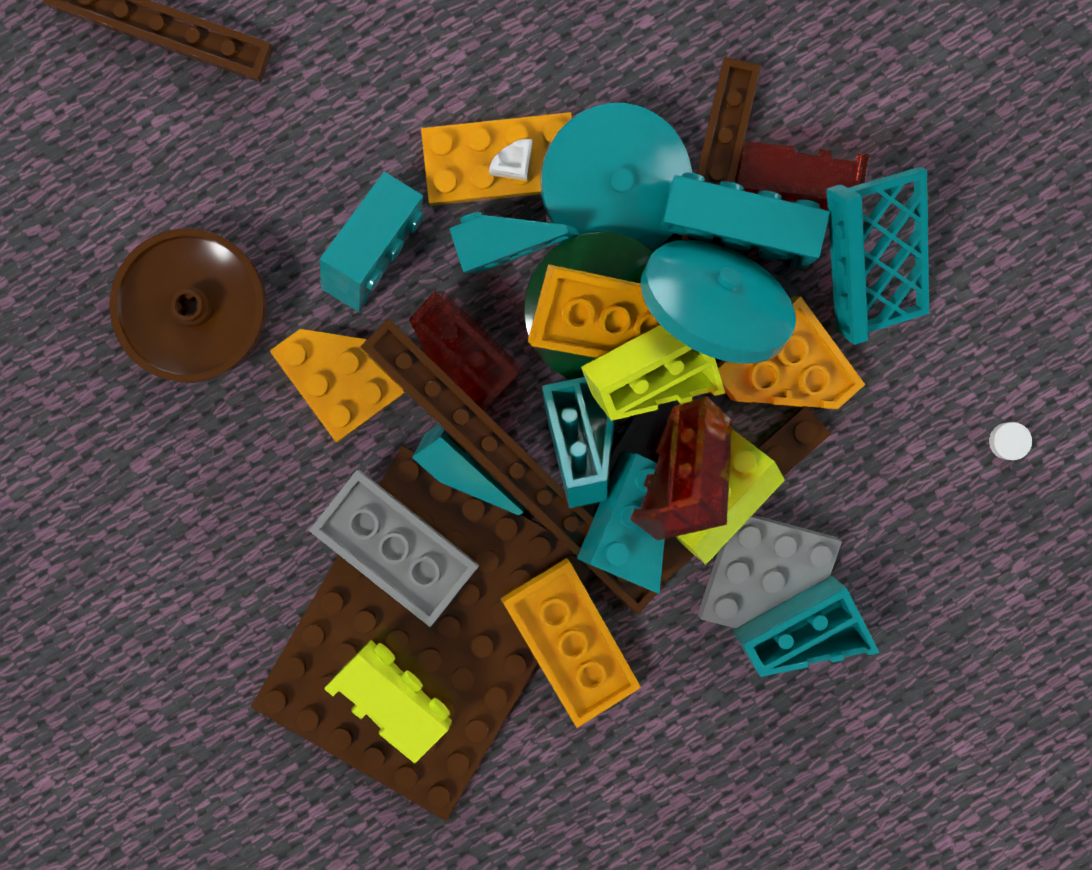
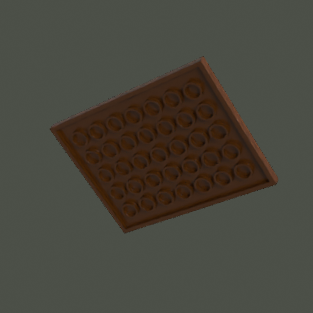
M401 446L379 486L479 564L478 568L432 626L429 627L338 555L253 701L251 708L447 821L538 664L500 598L566 558L572 564L583 585L591 571L545 527L522 514L516 515L440 483L412 458L415 453L414 451ZM370 640L376 645L379 643L385 645L395 656L393 662L403 672L408 670L413 673L423 685L421 690L431 700L433 698L440 700L450 712L448 717L452 721L449 730L416 763H413L379 735L381 728L367 714L362 719L357 717L351 710L355 704L345 695L338 691L332 696L324 689L336 674Z

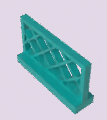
M917 167L850 188L842 184L827 188L828 211H830L828 220L835 330L856 345L868 341V333L929 314L927 169ZM914 182V193L903 206L894 198L904 184ZM878 193L882 198L868 217L863 214L862 197ZM893 204L901 211L886 230L877 222L889 205ZM911 217L914 219L915 229L906 242H903L896 237V234L907 219ZM876 228L883 233V236L869 254L864 250V240L871 230ZM893 240L902 247L887 266L878 259ZM912 253L915 256V266L905 278L897 273V271L909 254ZM876 263L885 270L870 289L866 286V276ZM895 276L902 281V284L888 301L880 294L892 277ZM910 289L916 290V305L900 309L898 305ZM876 299L886 304L877 318L868 320L867 312Z

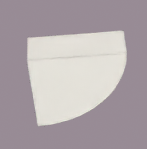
M517 140L502 149L493 158L489 168V175L527 181L533 140Z

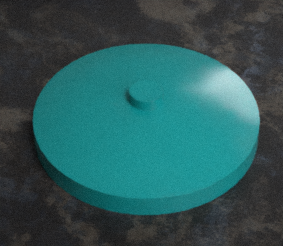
M607 103L594 106L568 121L558 131L548 146L540 175L543 205L553 224L577 228L579 234L597 231L618 233L642 243L652 251L673 234V232L660 229L670 184L674 175L682 176V173L685 172L692 173L691 163L687 150L676 131L654 112L628 103Z
M700 240L673 241L664 244L654 251L642 273V295L654 318L676 339L707 356L733 363L766 361L782 351L794 332L796 326L795 310L791 299L781 284L758 263L728 247Z

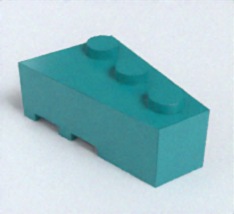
M383 172L319 259L321 289L360 312L370 294L378 285L390 262L394 261L401 252L404 239L409 231L415 232L421 224L425 215L421 211L423 195L388 173Z
M585 377L542 386L544 409L568 507L574 508L606 501L615 420L611 421L594 399Z
M621 452L609 481L607 500L600 502L577 559L660 594L671 469L641 455Z
M832 575L738 628L732 629L746 657L760 677L808 668V664L827 660L833 663L843 661L844 657L862 653L867 655L880 653L847 588Z

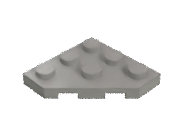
M752 515L719 550L698 611V616L701 620L738 628L830 577L842 541L831 535Z

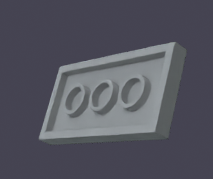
M356 470L309 530V532L429 627L432 626L479 566L477 562L361 470Z

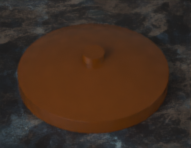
M192 228L173 229L148 238L125 258L112 284L109 304L110 318L114 333L121 347L141 368L166 380L198 383L226 375L242 364L253 352L265 327L267 297L262 278L256 266L236 245L209 231Z

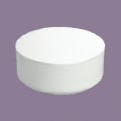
M1016 422L999 424L993 429L990 434L989 444L992 452L997 457L1004 460H1018L1030 451L1032 437L1024 425Z

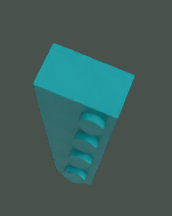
M685 172L682 173V176L674 175L670 184L660 229L700 241L712 242L714 237L721 238L720 244L738 252L749 251L751 248L758 249L759 258L772 262L776 261V259L786 260L789 258L791 259L790 267L801 270L819 259L830 211L819 209L820 204L809 200H797L796 203L781 200L782 196L771 191H759L758 194L745 192L742 185L733 182H720V185L704 182L705 177L695 173Z

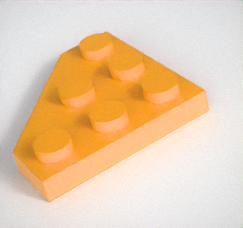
M794 296L791 299L796 315V326L789 341L779 354L771 359L757 363H733L723 360L717 363L726 394L731 400L737 402L839 409L865 386V383L801 296Z
M299 329L271 349L270 352L336 443L343 440L406 394L359 349L367 339Z

